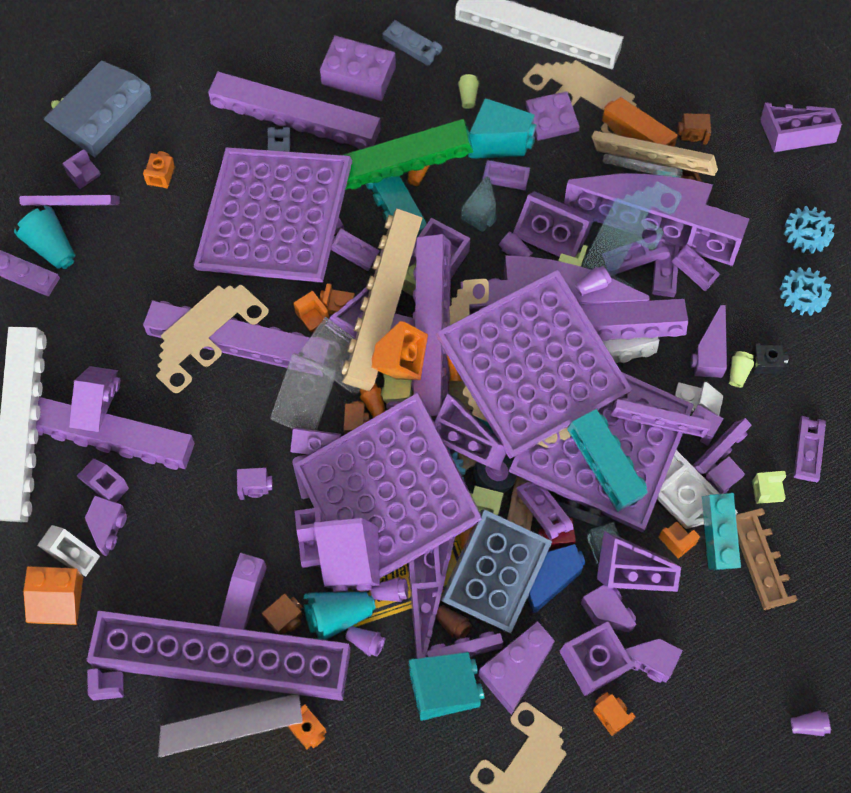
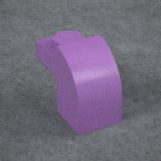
M319 507L295 511V520L302 568L321 565L314 523L321 522Z

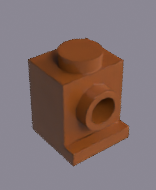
M684 114L682 121L678 122L677 135H681V140L690 142L703 141V144H708L711 135L710 114Z
M354 401L351 404L345 403L344 435L369 421V413L365 412V403L360 401Z

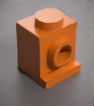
M159 151L157 154H150L146 170L144 169L143 171L147 185L163 188L169 187L175 165L173 158L168 153Z
M606 692L595 701L598 705L595 706L593 711L611 736L635 718L633 713L629 715L626 713L627 707L620 698L616 699L613 694L609 695Z
M304 705L301 707L303 722L287 727L306 749L310 746L315 748L325 739L323 735L326 733V729L308 707ZM306 723L312 725L311 730L308 732L302 730Z

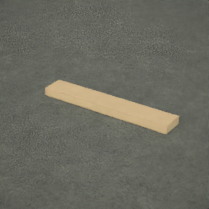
M594 131L591 136L595 148L599 152L714 176L718 170L715 157L712 154Z

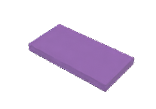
M114 195L19 196L20 204L25 206L120 204V197Z

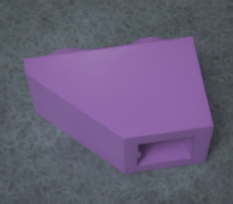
M93 459L77 475L82 482L103 499L115 503L129 489L125 480L120 475L96 459Z
M94 496L85 519L97 548L102 555L107 556L109 551L113 550L116 545L117 532L119 528L124 526L127 514L122 504Z
M602 585L583 597L581 605L594 624L602 625L609 622L612 629L628 633L636 626V617L632 610L625 608L621 602L622 596L617 588Z
M661 639L625 649L634 664V667L631 669H641L648 673L647 676L656 682L668 681L683 651Z

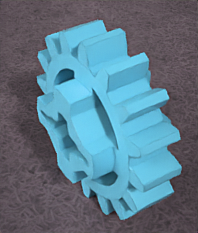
M807 206L804 207L803 211L797 208L795 213H790L784 225L786 228L784 235L789 236L787 242H794V249L802 247V253L809 249L810 253L813 254L816 248L821 252L824 246L828 247L834 236L832 230L835 226L834 224H829L831 217L825 218V211L817 213V207H814L812 211H809Z
M799 267L797 272L791 270L789 275L784 277L780 287V291H782L780 298L786 299L785 306H792L791 312L798 309L800 310V315L807 311L811 316L814 311L819 313L823 307H826L831 296V292L828 291L831 285L824 284L826 277L820 278L818 276L820 271L817 270L815 273H811V268L808 267L807 271L803 272V269Z

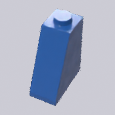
M575 544L547 552L527 597L532 613L538 612L581 574L585 560L582 552L577 551Z

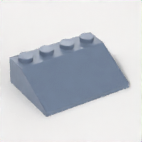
M101 60L44 120L95 158L151 100L150 86L134 74Z
M484 509L480 510L482 520L473 526L440 601L511 633L552 541Z

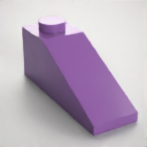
M725 305L719 307L695 354L691 355L690 364L694 368V376L722 378L727 369Z
M240 553L230 581L219 627L245 630L267 569L263 559Z

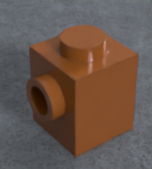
M283 594L262 613L264 620L279 635H284L288 630L290 632L294 631L301 624L300 620L303 618L300 611L302 609L300 603L294 597L289 599L286 594Z

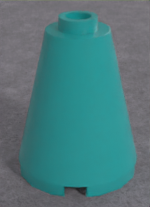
M45 205V210L40 211L37 208L31 211L19 221L17 225L20 228L18 231L14 229L15 235L57 269L70 267L74 263L75 254L52 207Z
M366 591L314 592L304 595V599H308V604L304 605L310 633H316L317 638L313 639L317 640L331 638L372 616V610H375L374 598L372 595H368Z

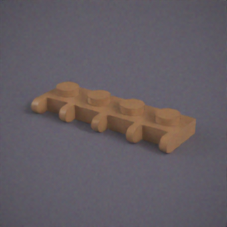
M761 508L736 515L738 542L763 610L796 602L798 599L796 595L788 597L782 582H786L790 578L788 574L779 575L774 559L781 557L779 551L773 553L770 551L765 537L773 533L771 529L762 530L758 516L764 515L765 512Z

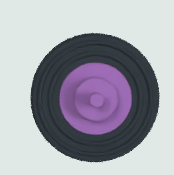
M505 455L499 470L477 461L473 470L477 485L501 493L508 491L514 485L517 475L508 472L513 462L512 459Z

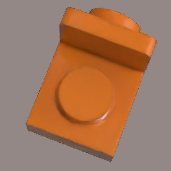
M328 283L325 291L322 290L320 293V301L327 308L329 314L338 312L347 302L355 297V293L332 290V284Z

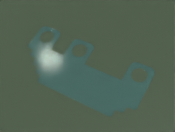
M656 182L653 188L646 186L644 192L637 190L633 196L627 194L623 200L616 198L582 267L593 270L595 267L604 266L612 279L634 288L632 284L616 277V274L633 241L648 249H655L663 235V230L646 221L645 218L652 206L667 214H673L682 199L681 193L660 182ZM672 193L675 196V204L672 207L666 208L662 206L660 199L663 194ZM647 228H652L657 233V238L652 243H646L642 238V233Z

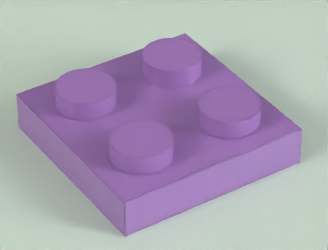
M567 91L526 100L527 111L535 114L534 124H537L535 130L537 141L579 131V124Z

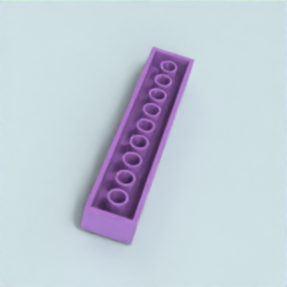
M98 611L87 662L93 668L343 701L350 646L348 643Z

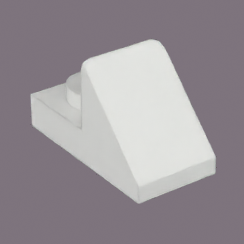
M678 382L675 396L694 404L691 412H694L696 407L700 405L719 416L723 395L709 383L704 382L702 388Z

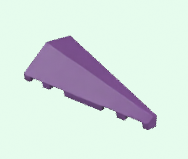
M455 537L408 563L416 659L426 658Z

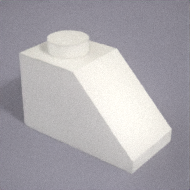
M53 525L37 545L70 568L78 569L83 576H87L100 555L68 531Z

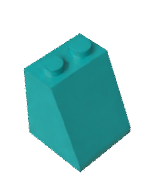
M485 98L470 131L474 152L468 154V157L525 156L527 149L532 148L535 140L534 133L537 124H534L535 114Z
M469 652L409 660V674L420 721L480 707V699L484 698L481 683L476 684L474 674H478L475 659H470Z

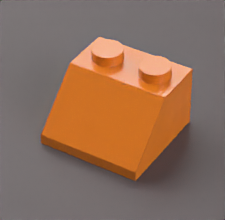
M400 321L375 344L371 368L395 379L421 380L428 334L404 321Z
M27 567L24 585L26 622L77 625L83 584V575L76 568Z

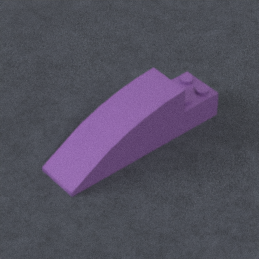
M613 174L570 179L567 182L564 204L594 217V221L645 238L657 235L658 231H661L669 236L664 237V244L673 247L677 245L680 246L679 249H682L687 244L698 255L731 266L734 264L749 222V218L721 210L717 207L708 206L707 203L713 185L691 179L651 174ZM680 236V242L675 243L676 238Z
M505 256L503 280H489L488 301L482 304H469L471 315L556 270L560 272L580 305L649 301V295L611 278L612 282L607 284L608 287L581 296L575 284L592 270L549 259ZM477 284L473 288V295L476 299H481L485 295V287L482 284Z

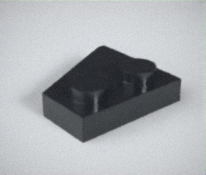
M567 499V502L557 501L568 516L595 526L617 528L618 521L603 515L602 510L590 506L588 508L581 507V504Z

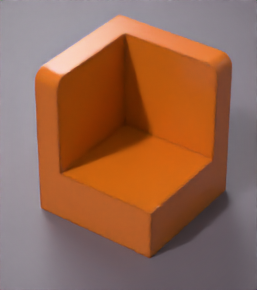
M313 291L294 302L295 313L310 332L328 322L329 312Z
M675 522L669 528L665 527L661 531L659 538L679 559L697 544L700 536L694 530L688 534L678 522Z

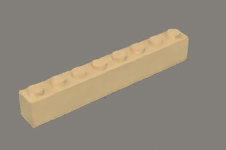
M397 208L392 216L388 215L384 226V228L388 229L386 236L382 235L378 248L382 249L380 256L376 255L372 266L376 271L374 277L370 276L366 289L370 291L368 297L364 296L360 306L363 314L362 318H357L354 326V331L357 334L355 339H351L347 352L351 354L349 361H344L341 374H344L342 383L366 391H370L374 386L378 370L371 368L375 344L390 331L422 217Z

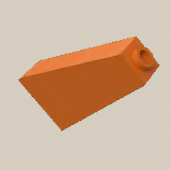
M622 97L615 101H610L604 107L602 121L618 136L675 147L678 137L675 132ZM646 162L654 171L659 169L658 166L660 164Z

